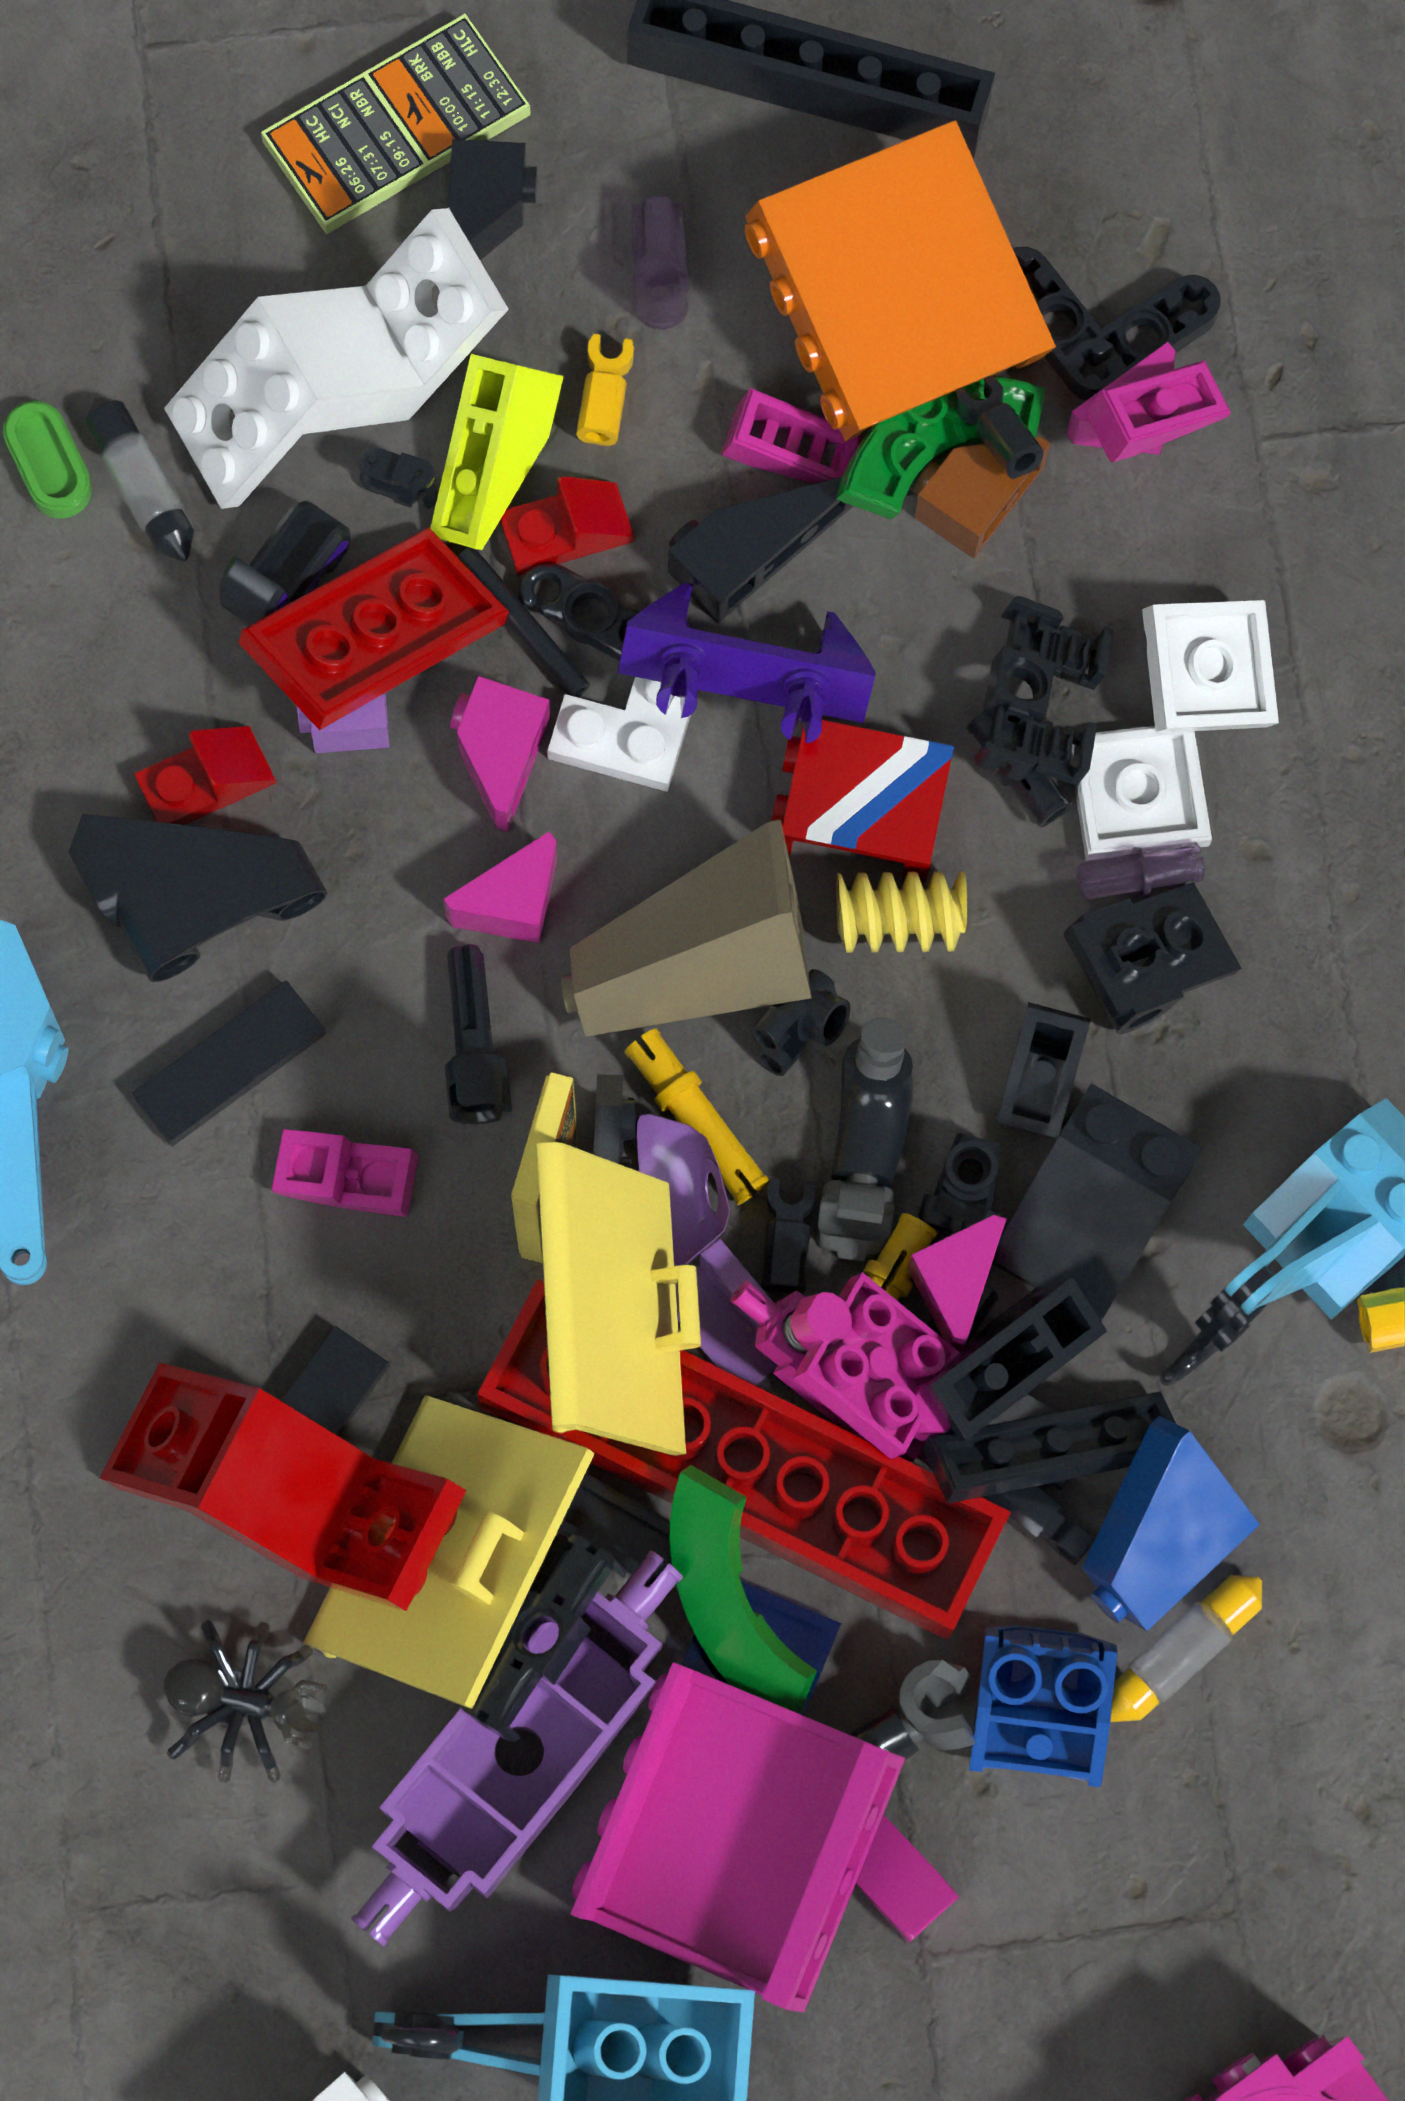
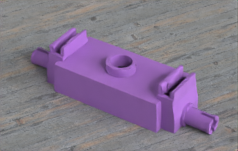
M650 1550L645 1555L646 1558L615 1596L607 1594L604 1597L597 1592L583 1614L637 1657L630 1667V1673L588 1637H585L555 1685L541 1678L510 1725L512 1730L528 1731L536 1735L542 1742L544 1748L543 1760L536 1770L524 1776H513L503 1771L495 1758L496 1747L502 1737L478 1724L460 1708L380 1806L381 1812L392 1822L372 1847L390 1862L386 1866L390 1873L359 1912L352 1916L351 1920L366 1932L383 1910L389 1907V1910L369 1933L383 1947L386 1946L388 1939L421 1899L428 1902L432 1897L450 1912L457 1909L473 1888L485 1898H488L648 1700L655 1686V1681L646 1673L657 1661V1657L662 1649V1643L647 1632L649 1626L645 1621L675 1584L679 1583L683 1578L672 1565L668 1564L653 1584L647 1588L648 1583L663 1566L662 1562L664 1559ZM544 1623L532 1632L529 1638L530 1652L543 1653L556 1643L559 1633L556 1623ZM406 1832L418 1841L417 1845L448 1871L453 1875L457 1873L461 1876L450 1891L395 1847Z

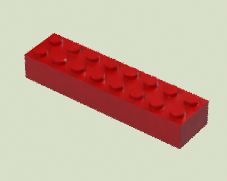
M537 1278L478 1392L480 1409L506 1422L588 1448L595 1453L590 1462L591 1464L671 1504L673 1503L674 1492L680 1473L692 1465L747 1497L742 1512L740 1538L947 1641L949 1640L1011 1513L1010 1511L982 1497L947 1504L933 1473L899 1456L890 1459L872 1443L684 1350H680L686 1454L674 1456L580 1430H569L563 1433L553 1431L544 1281Z

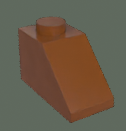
M1041 436L1035 437L1043 449L1042 462L1036 470L1016 479H1011L1007 476L985 444L954 448L942 465L935 461L931 462L919 477L913 489V492L918 495L914 518L975 559L1044 469L1050 443Z

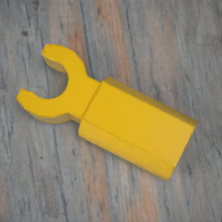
M593 334L587 349L588 363L592 372L588 373L585 377L576 435L584 443L612 446L618 440L627 386L626 380L622 376L627 374L633 365L634 346L632 339L625 338L622 353L614 359H608L600 353L601 335Z

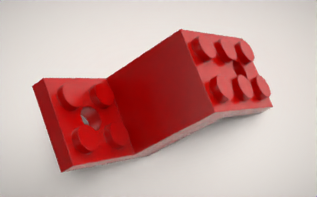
M160 1362L99 1477L118 1490L186 1510L302 1579L407 1611L413 1597L424 1586L427 1578V1569L443 1537L452 1529L457 1518V1509L467 1491L447 1478L377 1460L258 1387Z

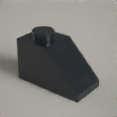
M452 139L448 208L479 260H481L523 226L524 203H536L537 166H526L525 143Z

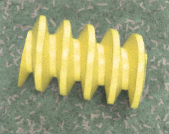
M934 871L926 890L923 889L916 872L907 873L901 890H898L894 877L890 872L882 873L876 890L872 889L868 876L864 872L857 873L851 890H847L842 875L837 873V932L841 937L846 953H853L859 935L866 936L871 952H878L885 934L891 935L897 952H904L910 934H916L922 952H929L935 934L942 935L948 952L954 951L960 934L965 933L967 926V883L965 872H958L952 889H949L943 873Z

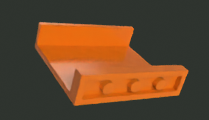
M956 120L761 199L745 215L748 222L745 224V235L748 245L756 258H764L773 278L770 282V292L773 301L783 316L789 315L798 335L795 339V347L799 360L807 372L811 373L814 371L823 391V395L820 396L823 414L834 430L839 428L845 442L856 438L868 427L1015 365L1019 369L1036 362L1056 347Z

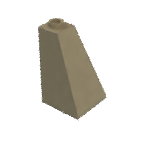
M781 820L765 823L570 947L572 974L561 976L562 992L567 1013H579L585 1037L811 999L800 904Z

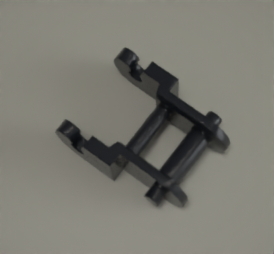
M378 447L366 448L359 454L357 464L361 471L360 480L363 487L368 491L392 498L395 503L410 508L417 501L420 492L426 493L422 499L424 508L429 509L436 503L437 490L433 484L435 473L433 466L427 460L403 452L400 455ZM417 472H422L423 476L417 477L415 476V474Z

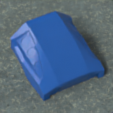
M1023 1625L985 1628L981 1674L973 1726L975 1745H972L970 1749L969 1771L982 1772L983 1768L1009 1769L1064 1776L1087 1781L1088 1786L1101 1787L1111 1721L1118 1655L1117 1645L1084 1633Z

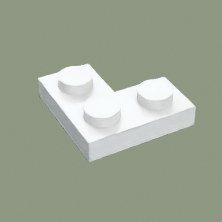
M638 677L634 679L625 710L565 694L548 747V759L668 792L690 716L681 718L680 697L677 696L673 698L666 715L663 714L656 705V696L661 682Z

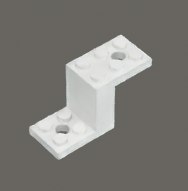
M433 209L366 286L257 297L164 409L220 508L237 507L243 503L303 434L409 420L509 309L450 209ZM434 284L437 285L440 291L437 300L438 311L436 310L432 300V289ZM231 409L235 414V418L232 423V429L229 421V414Z

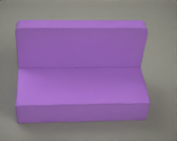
M719 1239L700 1254L699 1266L696 1268L701 1346L698 1348L714 1366L757 1386L770 1376L778 1365L755 1347L759 1323L737 1305L732 1304L730 1299L735 1295V1290L746 1280H749L754 1287L769 1299L770 1297L723 1241ZM676 1284L675 1287L677 1302V1318L678 1324L681 1326L678 1284Z

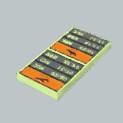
M463 14L261 132L262 142L327 235L450 163L452 139L487 141L530 116V105L467 15Z

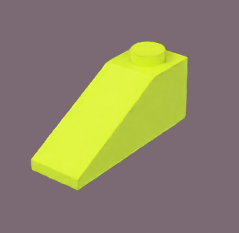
M471 354L430 527L440 539L483 550L550 436L564 376Z

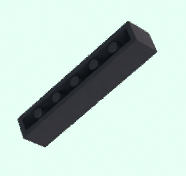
M637 0L627 30L628 65L903 140L911 139L956 120L973 159L990 107L995 72L730 0Z

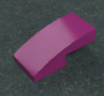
M283 1129L271 1191L277 1195L323 1205L408 1217L419 1155L410 1148L353 1143L344 1135Z

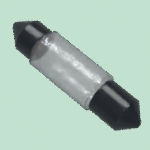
M96 397L86 418V424L102 452L101 458L138 526L143 533L148 535L156 552L179 561L188 560L195 531L185 514L184 504L145 434L140 433L124 402Z

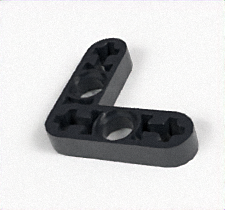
M1030 247L1013 248L1023 273L1026 274L1030 271L1034 273L1031 286L1040 299L1037 305L1042 316L1044 317L1052 311H1061L1068 314L1075 323V329L1069 335L1064 337L1051 335L1056 347L1044 357L1070 391L1080 399L1087 401L1167 342L1177 353L1206 334L1213 327L1217 318L1221 301L1216 285L1208 278L1199 275H1186L1176 279L1101 329L1044 255ZM1185 296L1191 303L1201 299L1204 302L1201 315L1199 316L1194 310L1186 311L1176 318L1172 331L1168 319L1179 312L1183 297ZM1145 325L1157 332L1160 344L1150 351H1140L1129 344L1126 333L1132 327ZM1114 345L1118 357L1106 366L1104 380H1100L1095 374L1085 378L1082 375L1085 361L1088 360L1094 367L1102 364L1110 358Z

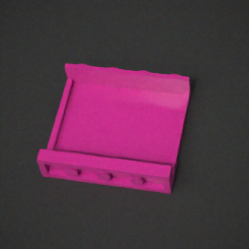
M673 1662L668 1674H662L652 1689L648 1706L649 1710L653 1712L643 1736H637L626 1753L623 1771L627 1776L618 1798L611 1799L602 1812L598 1824V1835L601 1836V1840L592 1862L587 1861L576 1876L572 1888V1897L576 1901L570 1915L594 1921L738 1986L754 1990L755 1993L763 1996V2000L785 2010L805 2012L906 1758Z

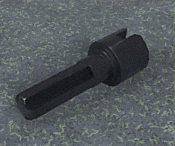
M477 945L456 946L451 948L447 954L456 1055L444 1066L449 1118L454 1122L462 1124H486L499 1121L503 1110L505 1112H512L508 1064L504 1057L493 1050L484 954Z

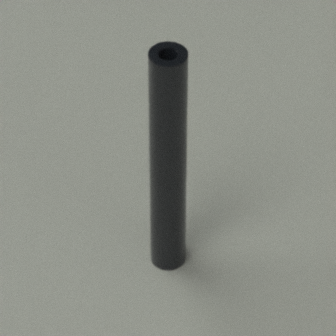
M468 547L461 552L458 558L509 611L505 621L567 695L581 696L590 686L587 679L479 551Z

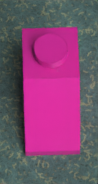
M478 676L471 695L460 694L453 711L450 728L457 730L459 754L495 827L509 832L550 722L549 699Z

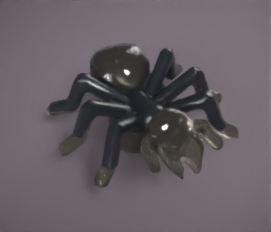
M207 1619L202 1622L201 1628L220 1670H217L210 1663L197 1658L180 1661L168 1671L164 1679L163 1690L168 1702L175 1711L190 1717L203 1714L208 1715L189 1726L184 1736L168 1749L167 1755L170 1759H177L193 1746L201 1734L214 1725L219 1724L227 1728L220 1751L218 1779L220 1782L227 1783L232 1773L234 1749L240 1729L249 1723L268 1779L273 1783L279 1781L281 1774L270 1749L261 1719L266 1717L272 1718L277 1728L282 1731L283 1738L288 1744L307 1750L312 1749L313 1743L311 1741L291 1734V1730L294 1729L304 1734H311L322 1730L321 1724L310 1721L306 1715L314 1713L325 1715L327 1710L318 1699L313 1696L300 1695L303 1690L326 1693L327 1685L309 1680H300L292 1689L282 1691L276 1696H272L269 1690L289 1669L300 1665L312 1656L313 1649L309 1645H303L296 1652L282 1657L255 1686L253 1681L259 1654L266 1642L270 1629L268 1623L260 1622L257 1625L254 1637L250 1640L247 1647L242 1672L233 1668L213 1622Z

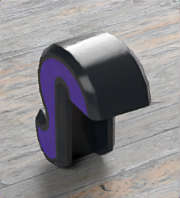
M308 500L297 502L289 508L249 565L238 557L233 556L224 571L219 585V597L222 607L248 625H251L315 590L322 576L333 572L345 555L351 539L349 527Z

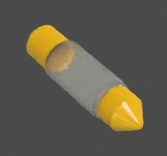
M1230 1575L1201 1602H1195L1127 1665V1670L1114 1681L1110 1722L1142 1720L1158 1704H1164L1232 1642V1636L1262 1609V1580L1255 1576Z

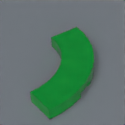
M994 377L1003 387V404L1008 403L1011 405L1032 435L1036 437L1046 388L1025 381ZM984 379L963 387L972 399H986L984 396ZM956 391L876 424L852 455L842 476L836 500L892 520L900 514L904 498L913 480L932 458L955 447L983 443L977 434L976 425L968 424L958 416L956 411Z
M690 1465L679 1475L670 1516L672 1566L683 1577L679 1583H676L686 1617L708 1658L729 1685L800 1714L817 1670L794 1654L776 1636L762 1614L753 1612L747 1600L739 1576L744 1571L740 1553V1524L747 1497Z

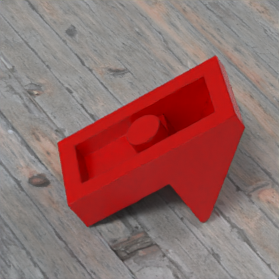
M563 476L557 478V495L506 509L499 521L517 576L525 574L527 570L536 564H560L635 542V537L616 482Z
M250 726L203 729L189 732L187 734L191 748L134 773L136 782L155 821L186 825L277 784Z

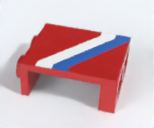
M822 720V731L819 737L813 742L805 743V729L803 726L801 737L792 736L790 740L788 739L782 772L793 774L789 796L777 793L771 821L781 820L788 855L791 856L794 841L902 862L904 863L902 878L905 879L908 872H916L920 881L926 883L954 746Z

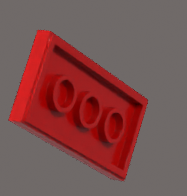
M427 527L242 629L238 643L320 731L503 626L509 611L444 542Z

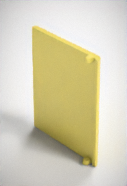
M537 1143L553 1431L563 1433L569 1430H580L674 1456L686 1454L680 1350L700 1347L701 1334L696 1266H674L669 1183L564 1143ZM675 1284H678V1293H679V1309H680V1324H681V1331H680V1332H678V1318H677V1302H676V1287H675Z
M424 1396L392 1464L447 1478L467 1490L457 1509L456 1521L452 1529L443 1537L427 1569L425 1584L419 1593L413 1597L407 1611L330 1587L303 1644L313 1649L316 1648L328 1658L339 1657L472 1709L595 1453L588 1448L430 1396Z

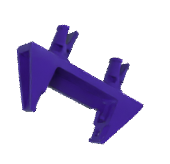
M687 582L647 606L627 623L618 674L661 682L656 696V705L665 715L673 698L677 696L680 697L681 718L690 716L697 707L698 690L785 707L784 716L781 720V731L789 740L799 721L804 723L805 743L816 740L822 731V715L864 723L876 672L859 644L835 612L827 611L820 648L813 651V653L691 629L686 618L693 584Z

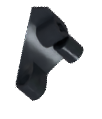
M82 814L69 849V854L98 908L111 923L122 928L151 982L168 980L186 971L200 958L201 954L197 946L257 916L279 921L290 920L315 908L328 894L303 846L298 841L292 839L180 824Z

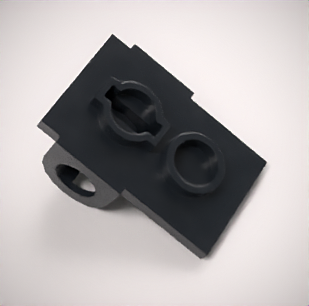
M1194 882L1132 903L1131 899L1128 898L1083 914L1063 933L1117 1034L1129 1033L1157 1019L1184 997L1182 993L1234 975L1242 969Z

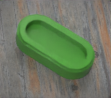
M29 401L15 407L5 419L3 435L10 455L34 505L46 516L57 519L69 518L80 513L90 501L92 484L88 470L61 414L50 404L40 401Z

